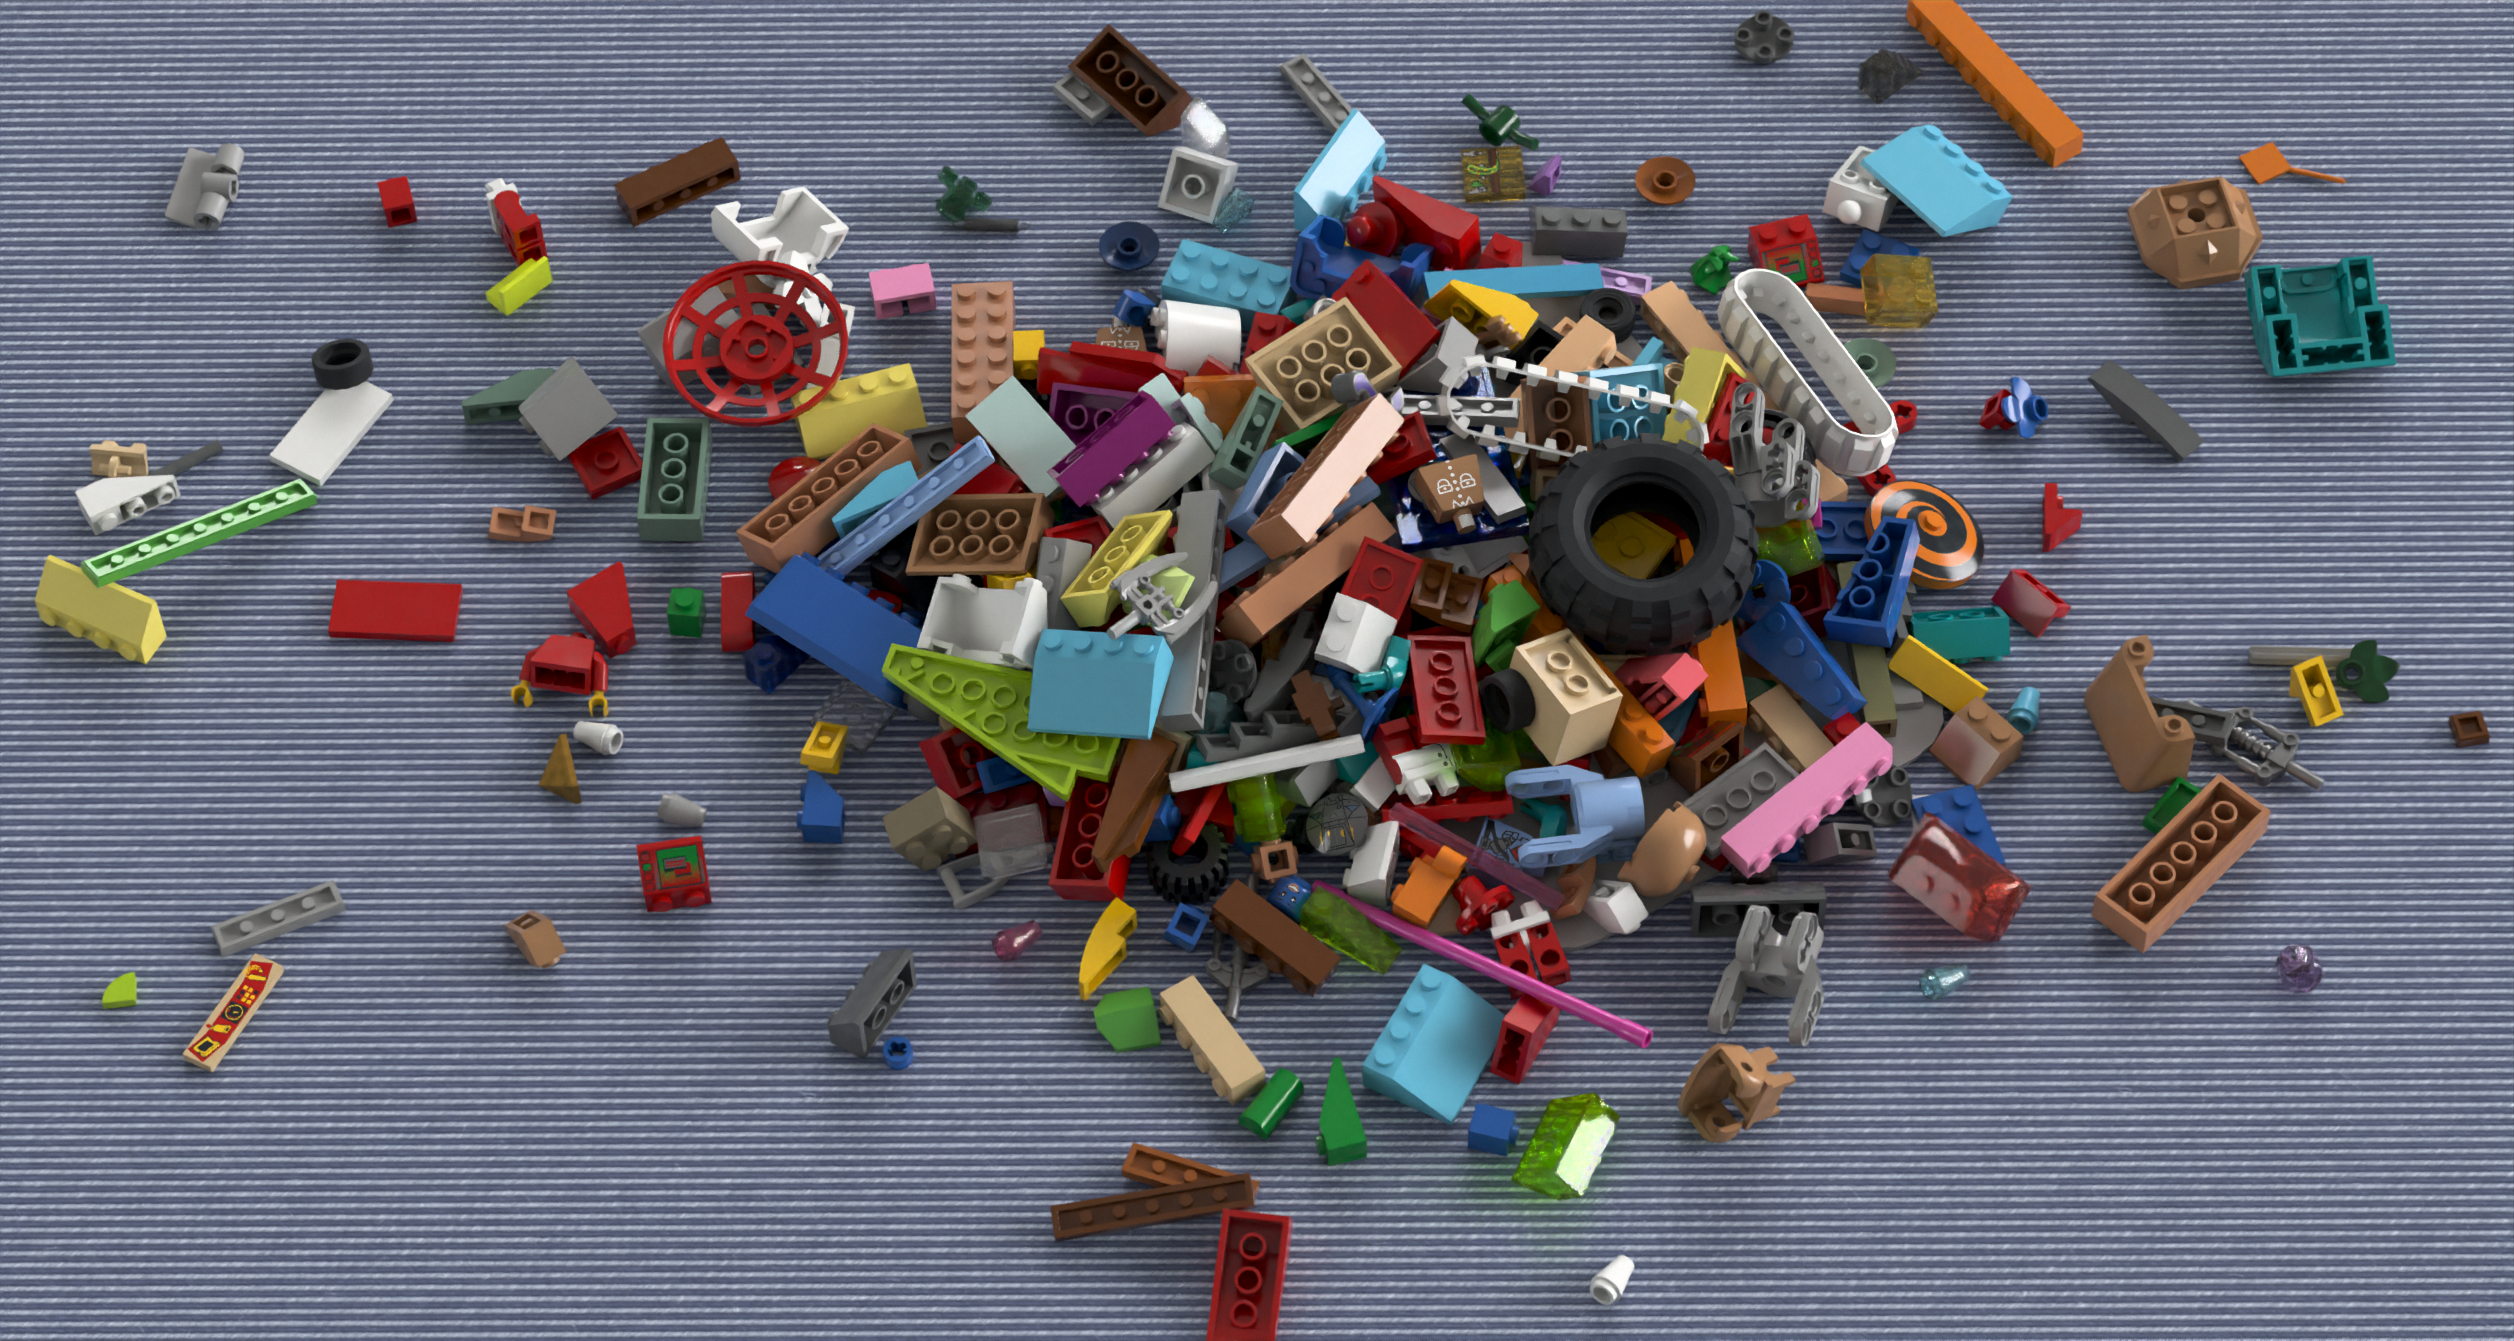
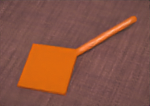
M2273 142L2239 156L2240 161L2258 185L2287 172L2340 184L2345 183V179L2341 177L2291 167Z

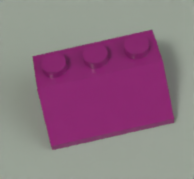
M1053 382L1049 416L1077 446L1138 393Z

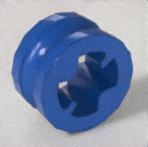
M901 1036L888 1039L883 1045L885 1064L894 1070L907 1068L913 1061L910 1041ZM895 1049L898 1052L903 1051L904 1055L901 1057L897 1054L892 1055V1051Z

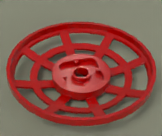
M752 260L718 268L701 277L683 293L675 303L667 319L663 335V354L665 366L672 384L691 407L705 416L725 424L740 427H762L794 419L811 410L827 396L843 372L848 356L849 338L846 319L841 306L832 292L820 280L806 271L789 264ZM772 275L794 282L786 297L772 293H748L744 276ZM732 279L736 297L722 302L711 310L707 316L691 307L694 301L708 289ZM805 287L814 292L826 304L833 315L834 322L817 328L810 314L797 304ZM767 303L780 307L775 316L771 317L767 315H754L751 304ZM739 307L742 318L733 322L727 329L715 323V320L724 312ZM791 312L804 323L809 332L792 337L790 331L784 325ZM685 317L698 326L693 340V359L674 360V338L680 321ZM708 332L721 340L719 346L720 355L702 358V346ZM838 333L840 340L839 357L832 376L829 377L817 373L816 370L821 359V340ZM812 344V357L807 369L792 363L794 349ZM754 345L765 347V351L759 355L749 353V349ZM724 367L732 378L721 389L711 380L706 369ZM696 371L704 386L716 395L714 400L707 407L700 404L688 393L680 381L677 372ZM785 373L799 379L792 387L775 395L772 382L782 377ZM743 383L747 385H760L763 398H743L735 396V393ZM808 383L823 387L819 393L806 403L791 411L780 413L778 403L796 395ZM729 402L744 407L766 406L769 417L738 418L723 415L719 412Z

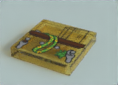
M1521 146L1461 149L1466 203L1526 199Z

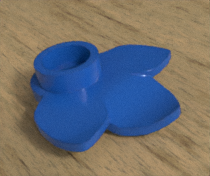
M2018 377L2010 378L2011 396H2007L2002 400L2001 410L2008 421L2017 423V431L2020 437L2030 438L2035 433L2036 425L2041 424L2048 417V406L2044 398L2032 394L2030 386L2026 381Z

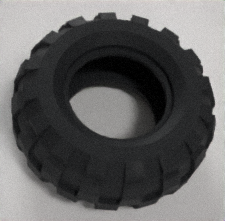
M1639 433L1636 439L1622 440L1621 435L1599 441L1595 444L1594 450L1590 452L1586 450L1579 451L1559 467L1557 476L1545 483L1536 500L1534 514L1530 520L1528 558L1531 575L1537 580L1539 586V595L1553 615L1557 613L1565 619L1566 628H1569L1571 632L1584 641L1589 642L1590 639L1604 644V650L1622 655H1626V651L1645 652L1646 656L1649 657L1670 654L1671 648L1681 645L1684 649L1690 648L1711 637L1713 629L1717 628L1719 624L1721 626L1727 624L1740 609L1746 592L1751 588L1758 558L1759 535L1755 530V513L1748 496L1744 491L1740 492L1739 487L1736 488V478L1715 458L1711 461L1702 456L1701 448L1681 439L1676 444L1660 440V434ZM1629 512H1650L1661 515L1678 525L1690 540L1694 555L1686 565L1668 576L1656 579H1637L1623 575L1608 566L1595 550L1592 538L1602 525L1618 515Z

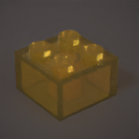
M1874 253L1860 269L1867 325L1924 328L1938 313L1931 257Z

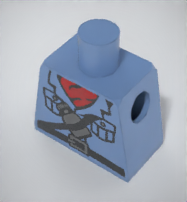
M1486 817L1468 866V876H1477L1485 887L1495 888L1500 885H1506L1510 890L1518 891L1522 888L1526 874L1544 878L1548 867H1522L1519 863L1517 851L1519 847L1534 838L1518 829Z

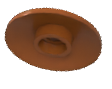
M1659 156L1647 160L1638 168L1635 176V186L1639 194L1651 203L1675 205L1686 200L1694 191L1695 174L1686 162L1675 157Z

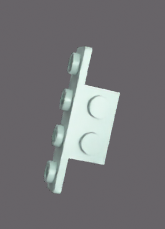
M1163 373L1138 389V393L1143 390L1152 395L1176 423V426L1186 422L1197 429L1213 453L1217 455V449L1223 443L1222 431L1204 414L1205 408L1197 397H1192L1190 392L1180 397ZM1200 471L1197 474V477L1202 483V474Z

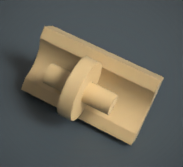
M104 440L101 444H91L89 448L92 458V475L108 476V478L149 475L145 444L134 443L130 447H122L115 441Z

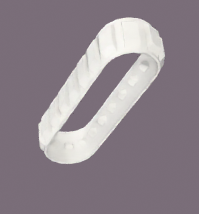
M1750 269L1741 272L1737 277L1729 281L1717 310L1721 329L1727 340L1781 412L1790 415L1804 427L1816 458L1825 467L1847 476H1865L1886 464L1899 434L1895 416L1890 406L1799 287L1786 276L1767 269ZM1753 311L1773 318L1785 330L1863 434L1848 430L1831 416Z
M1482 354L1462 357V365L1456 368L1449 366L1439 379L1443 387L1441 394L1435 396L1438 415H1446L1450 420L1446 427L1465 440L1469 434L1475 436V443L1493 448L1497 447L1499 441L1506 442V450L1524 455L1528 454L1529 448L1537 449V457L1558 462L1560 455L1567 456V460H1569L1579 451H1587V447L1577 445L1574 453L1556 449V440L1546 438L1544 445L1541 446L1525 442L1526 433L1516 431L1513 438L1509 439L1496 436L1495 426L1485 424L1482 432L1467 429L1470 419L1463 414L1456 420L1452 409L1458 407L1457 398H1450V392L1453 387L1459 389L1464 381L1460 376L1468 370L1471 377L1481 375V367L1496 368V378L1504 380L1510 371L1527 375V385L1537 386L1540 378L1558 382L1557 391L1567 393L1571 385L1588 389V398L1598 400L1601 392L1619 396L1620 406L1629 407L1632 399L1650 403L1649 412L1659 414L1663 406L1674 408L1677 410L1674 416L1676 421L1682 424L1687 419L1690 423L1691 429L1686 431L1687 441H1693V445L1701 448L1702 451L1704 444L1710 443L1707 424L1699 423L1696 419L1698 410L1684 400L1679 399L1673 405L1670 404L1669 395L1649 390L1645 397H1640L1638 388L1618 383L1615 390H1609V382L1587 376L1584 384L1578 383V375L1560 370H1555L1554 376L1551 377L1546 375L1547 368L1525 363L1523 370L1515 368V360L1494 356L1492 363L1485 362L1484 355Z

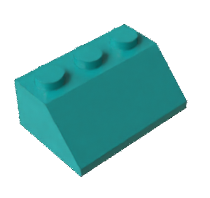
M1999 606L1912 612L1913 617L1906 626L1908 635H1911L1944 659H1951V663H1968L1970 658L1983 657V661L2002 660L2003 655H2010L2009 617Z

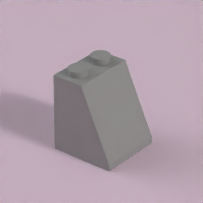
M572 356L518 407L523 415L519 418L522 425L530 434L535 430L542 439L538 442L542 450L548 457L554 454L559 461L619 416Z

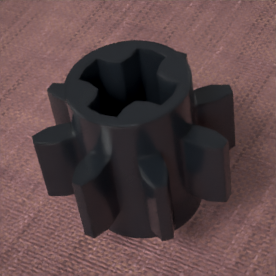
M1309 815L1298 816L1295 823L1287 822L1285 840L1292 841V846H1296L1299 855H1311L1314 852V846L1310 843L1306 831Z

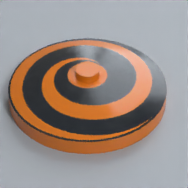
M1915 480L1891 482L1877 491L1866 508L1864 527L1868 541H1870L1884 516L1915 520L1920 542L1909 581L1916 585L1931 589L1958 587L1973 576L1983 560L1984 541L1976 520L1961 502L1934 485Z

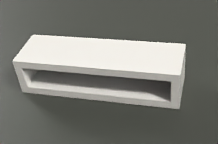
M1186 422L1171 429L1173 434L1165 442L1151 446L1147 450L1149 455L1137 465L1128 466L1123 470L1125 475L1121 480L1112 486L1107 485L1099 491L1101 496L1091 506L1098 516L1102 515L1111 532L1124 516L1153 512L1215 459L1216 455L1197 429Z

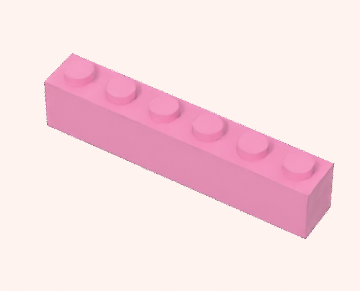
M1865 722L1721 837V854L1747 878L1756 872L1764 871L1774 857L1779 853L1789 851L1796 840L1804 833L1809 834L1814 831L1819 825L1820 820L1829 813L1831 815L1836 813L1843 806L1844 801L1853 794H1860L1866 788L1868 782L1875 776L1885 774L1893 762V746Z

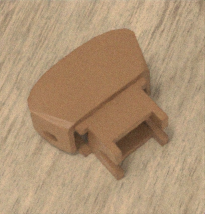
M1717 1043L1695 1065L1679 1097L1678 1110L1682 1116L1688 1117L1704 1139L1715 1143L1730 1141L1738 1134L1741 1126L1744 1130H1747L1755 1122L1778 1115L1780 1109L1776 1104L1784 1088L1793 1085L1796 1079L1790 1072L1775 1075L1767 1071L1766 1067L1776 1063L1778 1060L1777 1055L1770 1046L1748 1053L1741 1045ZM1730 1097L1745 1119L1737 1122L1722 1101Z

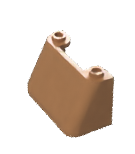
M2147 634L2129 639L2122 645L2086 689L2084 698L2085 708L2120 784L2126 790L2134 793L2172 784L2178 776L2187 780L2195 741L2194 733L2189 723L2183 717L2178 715L2158 717L2145 690L2144 667L2151 663L2154 655L2153 646Z

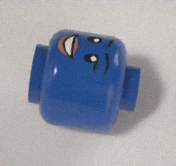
M1291 875L1289 878L1282 877L1277 881L1266 901L1295 923H1300L1315 899L1311 892L1312 886L1300 877Z

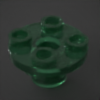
M945 165L937 175L938 179L948 188L940 199L935 200L937 202L936 210L946 220L950 222L964 220L965 213L971 205L986 212L993 203V199L980 190L976 191L978 185L967 176L959 179L958 173Z

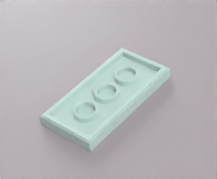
M1012 375L966 415V418L1021 478L1025 485L1033 493H1044L1047 501H1049L1061 489L1047 471L1073 450L1076 445Z

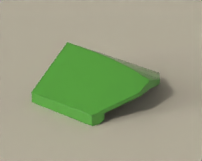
M1149 986L1105 994L1093 1011L1097 1030L1112 1045L1115 1052L1121 1053L1161 1045L1155 1005Z

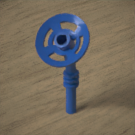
M1322 662L1327 670V678L1333 687L1340 690L1361 711L1360 715L1365 718L1361 737L1363 744L1366 745L1371 741L1378 726L1383 724L1397 701L1400 690L1395 687L1387 691L1376 702L1372 699L1366 700L1362 694H1357L1351 683V678L1345 670Z

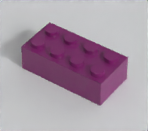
M1141 390L1051 467L1047 473L1078 507L1085 504L1087 507L1101 496L1099 491L1108 483L1112 486L1121 480L1125 475L1123 470L1131 463L1137 465L1149 455L1147 450L1156 442L1158 444L1165 442L1173 434L1171 429L1176 426V423L1152 395Z

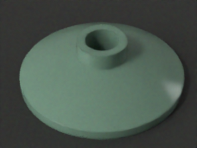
M1859 338L1843 345L1875 388L1887 384L1893 378L1896 371V358L1892 350L1884 343L1870 338Z

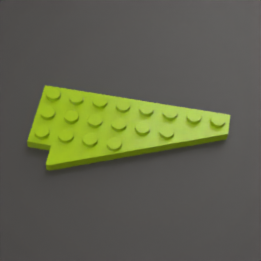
M894 643L891 644L882 667L883 677L1064 801L1069 802L1078 776L1109 783L1125 738L1029 732L1027 725L1032 672Z

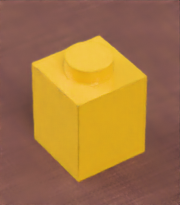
M1044 330L1013 331V359L1016 379L1033 380L1037 378L1038 352L1040 347L1046 348Z

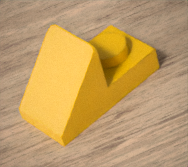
M2322 655L2291 667L2289 695L2290 697H2300L2311 727L2320 726L2344 715Z
M817 721L801 751L800 764L808 765L810 770L838 774L842 764L849 726Z

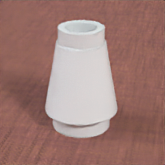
M579 721L574 728L573 735L575 739L580 740L603 755L616 754L622 746L623 732L614 724Z
M1617 1256L1615 1260L1592 1278L1591 1295L1598 1302L1605 1305L1618 1301L1634 1269L1633 1262L1626 1256Z

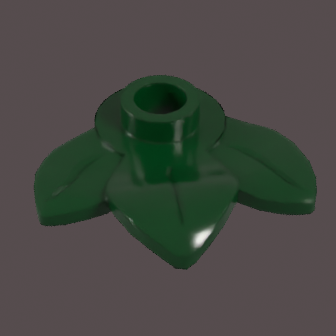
M2374 639L2361 641L2353 647L2350 657L2341 661L2337 666L2336 680L2343 688L2355 690L2362 700L2380 703L2389 700V693L2384 683H2387L2396 675L2400 664L2390 657L2377 655V642ZM2354 669L2358 673V677L2350 680L2346 677V671Z

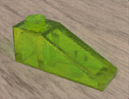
M1321 886L1316 888L1301 908V927L1305 931L1382 975L1387 972L1402 952L1400 946L1350 903Z

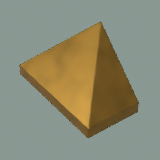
M565 733L559 735L538 786L574 804L582 803Z

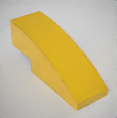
M1117 897L1099 918L1085 946L1079 973L1080 998L1084 1001L1127 957L1126 940L1138 928L1136 910Z

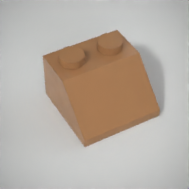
M1977 696L1953 715L1929 749V753L1966 786L1973 784L1977 792L2020 758L2023 735Z

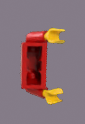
M574 632L570 636L551 635L544 644L526 654L519 675L521 683L512 688L511 697L515 705H517L519 697L525 695L523 703L526 708L530 707L533 703V696L529 690L530 683L531 687L584 695H590L592 691L594 696L591 697L588 703L590 715L593 717V708L601 705L603 706L604 717H606L609 711L604 693H607L609 668L602 654L595 651V642L587 639L583 633Z

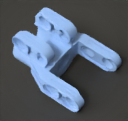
M1571 765L1517 770L1505 777L1507 793L1519 799L1570 795V806L1576 834L1530 840L1519 847L1517 851L1519 863L1522 867L1542 868L1585 862L1593 856L1597 858L1596 864L1633 859L1632 855L1645 834L1643 797L1640 782L1636 776L1604 780L1602 774Z

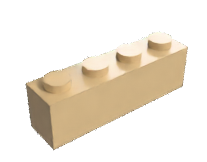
M1781 683L1749 702L1747 721L1751 729L1755 733L1760 732L1766 739V743L1799 774L1835 747Z
M1194 975L1160 993V1008H1158V1012L1162 1021L1167 1026L1172 1025L1180 1045L1184 1049H1190L1198 1069L1202 1073H1208L1212 1079V1085L1220 1097L1225 1096L1233 1106L1261 1090L1266 1085L1264 1067Z

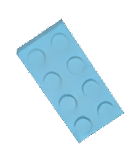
M1186 239L1182 240L1161 283L1162 300L1237 309L1240 314L1241 329L1249 332L1251 331L1256 312L1279 315L1281 310L1293 305L1297 293L1290 285L1291 269Z

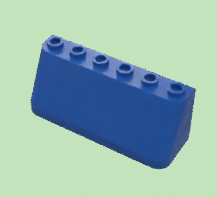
M805 551L802 555L795 553L754 599L745 615L885 702L903 710L908 709V705L903 702L905 691L883 677L882 667L892 643L913 648L917 647L922 631L917 626L920 621L906 612H903L901 616L893 612L892 610L895 605L879 596L876 601L867 596L870 590L853 581L852 585H849L842 581L845 575L829 566L827 570H824L818 566L821 560Z

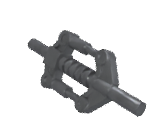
M2187 699L2184 703L2202 707L2190 699ZM2247 706L2224 711L2234 713L2235 724L2229 736L2231 742L2234 744L2238 743V746L2241 748L2245 747L2247 752H2253V755L2256 757L2260 756L2264 763L2258 765L2244 756L2236 755L2227 749V744L2226 746L2210 743V752L2214 757L2226 756L2236 762L2239 768L2253 775L2256 783L2260 786L2269 785L2271 780L2280 776L2283 777L2287 772L2317 791L2322 788L2325 782L2324 779L2294 762V754L2298 749L2299 737L2296 733H2284L2271 724L2266 725L2253 717V710ZM2252 724L2264 731V735L2278 742L2279 745L2274 749L2272 745H2266L2265 741H2259L2257 736H2252V733L2244 732L2245 730L2241 726Z
M1255 875L1246 876L1245 885L1257 894L1259 877ZM1214 927L1212 946L1214 947L1213 956L1206 964V971L1216 983L1228 992L1225 1017L1229 1023H1235L1238 1018L1241 994L1267 982L1270 978V969L1265 965L1263 959H1260V964L1247 969L1250 953L1243 950L1235 938L1231 955L1232 960L1230 967H1227L1219 960L1221 948H1224L1226 934L1221 933Z

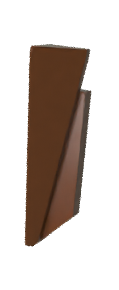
M1153 731L1150 740L1132 738L1128 740L1091 852V856L1100 873L1109 871L1111 862L1119 856L1125 854L1130 858L1139 852L1170 784L1169 775L1163 769L1173 756L1177 746L1174 742Z

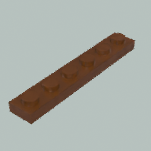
M1249 1172L1053 1205L1050 1208L1054 1238L1056 1242L1219 1215L1223 1213V1209L1239 1211L1256 1208L1252 1176Z

